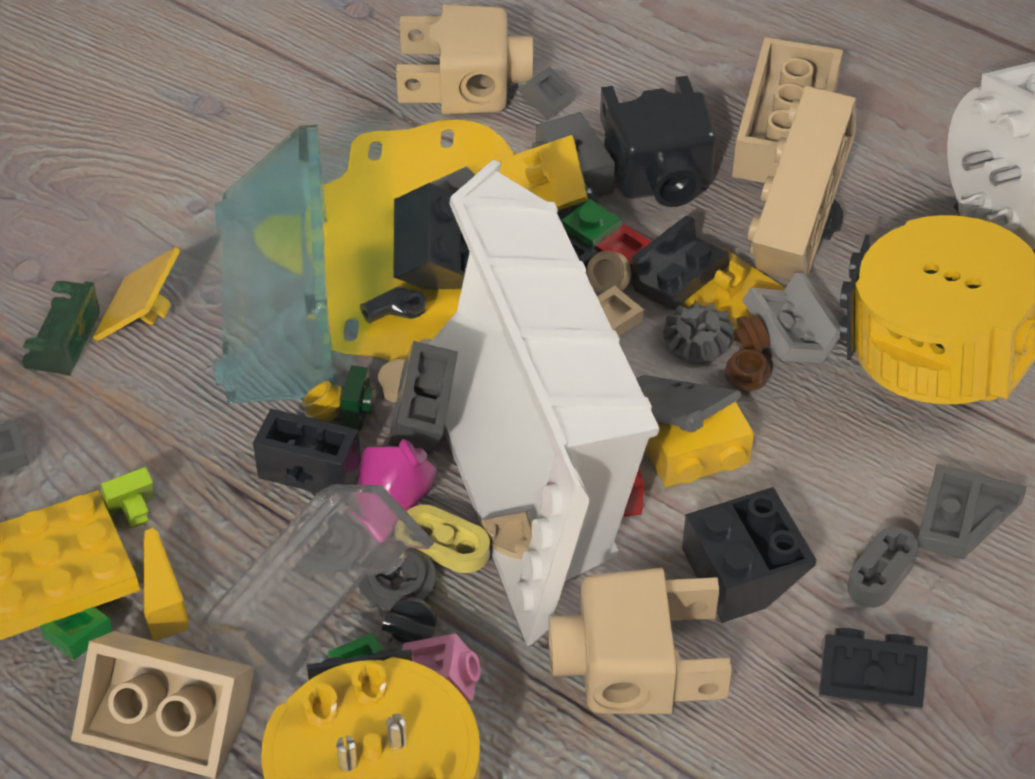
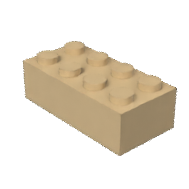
M764 37L736 139L732 177L765 183L767 176H775L779 164L774 162L775 151L780 138H787L790 132L791 125L787 124V118L793 99H801L805 85L836 93L843 50Z
M806 85L801 99H793L787 118V124L791 125L788 137H781L778 142L774 162L779 164L775 176H767L761 194V201L765 202V206L761 216L754 215L748 232V240L752 241L750 255L755 257L756 269L762 273L791 280L795 273H804L807 278L809 276L856 134V98Z

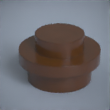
M743 315L737 318L738 328L733 329V336L740 350L754 349L762 353V350L770 347L767 331L757 315L749 318Z
M741 349L735 352L726 363L725 377L727 381L740 390L752 391L760 389L769 380V364L764 355L754 349Z

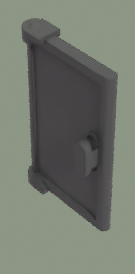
M648 375L636 378L644 397H648L650 401L651 411L656 422L679 426L682 431L694 432L704 426V419L741 398V392L738 390Z

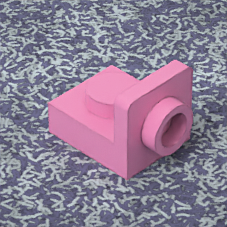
M456 633L403 643L402 650L411 649L413 662L437 672L447 679L467 702L473 701L476 681L479 680L481 673L480 663L477 655L466 646Z

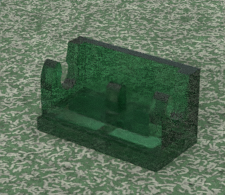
M57 281L54 283L51 289L53 292L65 293L70 295L71 298L53 297L50 303L51 309L37 337L27 338L23 344L24 349L30 350L22 359L24 368L71 376L100 314L94 282L85 281L82 284Z

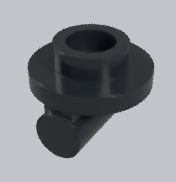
M411 597L403 598L397 601L390 611L387 612L382 631L391 633L401 643L433 638L437 627V617L432 607L425 601Z

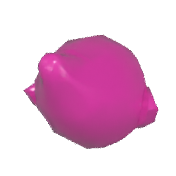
M402 439L399 446L367 447L363 450L359 468L361 497L370 515L374 533L384 542H390L394 538L395 530L403 514L414 507L430 491L437 473L435 466L427 461L428 454L422 448H414L412 443Z

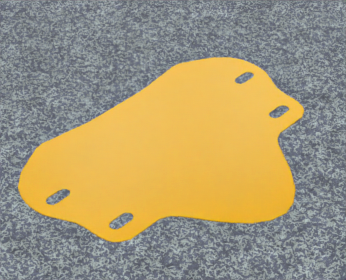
M439 120L406 130L362 133L351 143L348 168L345 173L332 182L301 193L271 208L257 220L251 232L252 245L261 259L275 270L312 290L325 300L327 312L323 338L329 348L339 353L382 358L389 362L405 359L413 341L433 340L457 312L462 289L425 290L393 278L394 199L466 166L476 175L492 160L498 161L515 154L506 141L491 128L467 120ZM444 130H451L454 133L453 145L449 148H444L440 144L441 133ZM373 142L382 144L381 157L378 160H370L368 158L369 146ZM395 287L420 291L426 298L427 303L424 313L420 317L413 319L387 315L369 324L364 319L360 310V304ZM350 319H355L359 323L357 338L348 341L344 339L345 323Z

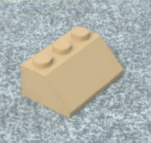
M112 631L89 641L71 741L216 779L223 768L245 718L255 667Z

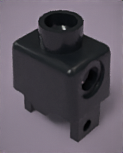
M688 76L676 77L674 93L668 92L663 88L646 90L637 99L619 103L613 86L601 87L600 120L605 131L604 147L615 162L614 177L625 197L635 199L654 196L655 200L663 206L678 207L694 200L701 189L710 186L713 181L717 137L705 95L693 91Z

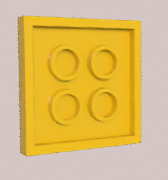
M99 490L85 495H78L70 500L40 510L30 511L20 517L0 523V640L141 591L135 571Z

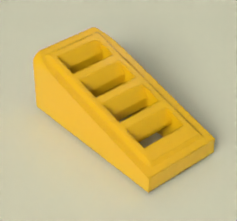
M154 528L144 531V614L152 640H160L189 630L188 626L190 624L184 599L159 533Z

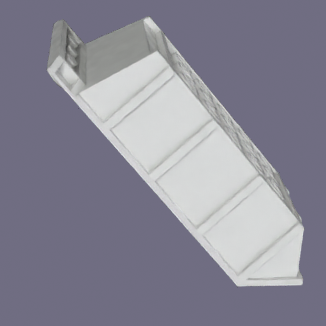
M492 160L450 198V207L470 253L457 312L429 345L458 351L444 433L480 526L483 519L524 511L528 512L532 524L531 542L528 551L523 553L522 559L506 556L490 545L491 555L526 645L529 646L548 630L549 616H554L564 582L617 556L618 549L614 540L648 439L657 436L660 428L652 414L648 397H644L620 347V339L616 331L612 330L588 280L583 261H579L557 215L558 209L555 203L543 200L499 173L501 163Z

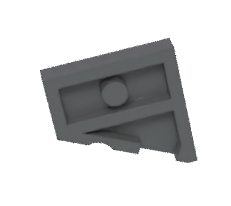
M936 464L917 540L918 547L964 559L1022 504L1027 486Z

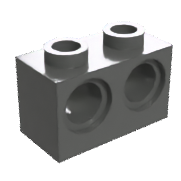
M413 341L403 363L388 445L399 446L402 439L412 443L414 448H422L427 454H433L444 431L458 351Z

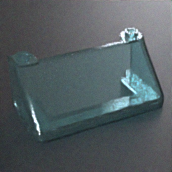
M318 124L299 125L222 193V201L215 202L214 204L216 226L222 227L223 358L215 359L214 368L216 385L225 386L227 404L304 398L314 386L323 381H330L335 386L327 303L324 222H327L319 132Z

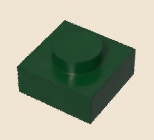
M351 365L340 397L342 426L358 429L359 431H361L366 414H373L377 398L376 387H370L369 368Z

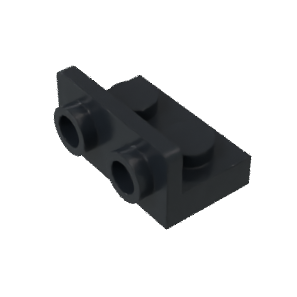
M686 215L632 257L635 291L675 310L678 305H681L715 278L718 270L723 271L729 266V252L697 238L695 220Z
M835 628L834 635L825 634L821 646L823 653L818 697L917 710L923 708L927 646L915 645L916 638L899 634H886L885 641L864 639V631L851 628Z

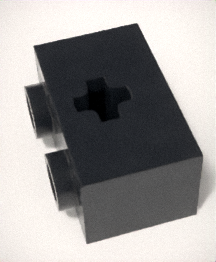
M270 408L253 441L259 479L346 500L359 473L361 451L358 429Z

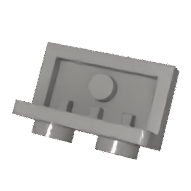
M795 273L784 290L750 288L742 300L751 315H757L760 318L769 336L773 351L781 361L822 363L840 338V324L804 273Z

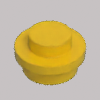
M323 381L314 386L302 401V406L306 409V417L325 422L333 420L341 412L340 397L343 389L339 385L334 386L330 381Z

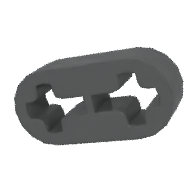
M889 527L877 534L850 571L847 586L852 600L864 607L875 608L882 606L891 598L913 569L919 549L918 541L911 532L900 527ZM895 548L903 551H898L891 560L886 558L887 551L892 552ZM875 574L880 575L879 584L873 583L870 587L863 584V582L868 583Z

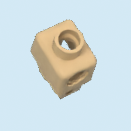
M443 4L441 16H400L401 54H440V64H397L398 103H441L442 115L495 113L504 110L506 107L507 83H526L533 78V36H507V13L503 8ZM419 30L422 33L416 35L412 34L410 31ZM413 78V79H417L418 82H416V83H411V82H409V81H407V80Z
M663 567L587 576L581 583L580 615L549 616V654L552 677L584 675L587 705L592 712L599 714H672L673 702L728 699L732 671L730 658L680 660L679 652L674 649L670 622L716 619L719 596L718 578L665 580Z

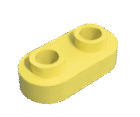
M431 505L414 506L407 510L400 520V533L403 545L422 551L431 561L459 573H472L483 568L489 560V536L482 527ZM427 533L430 534V536L423 537L420 536V534Z

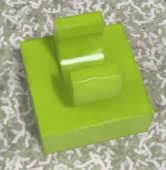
M146 467L101 483V495L109 515L124 511L130 528L149 522L147 517L149 513L145 502L153 499V482Z

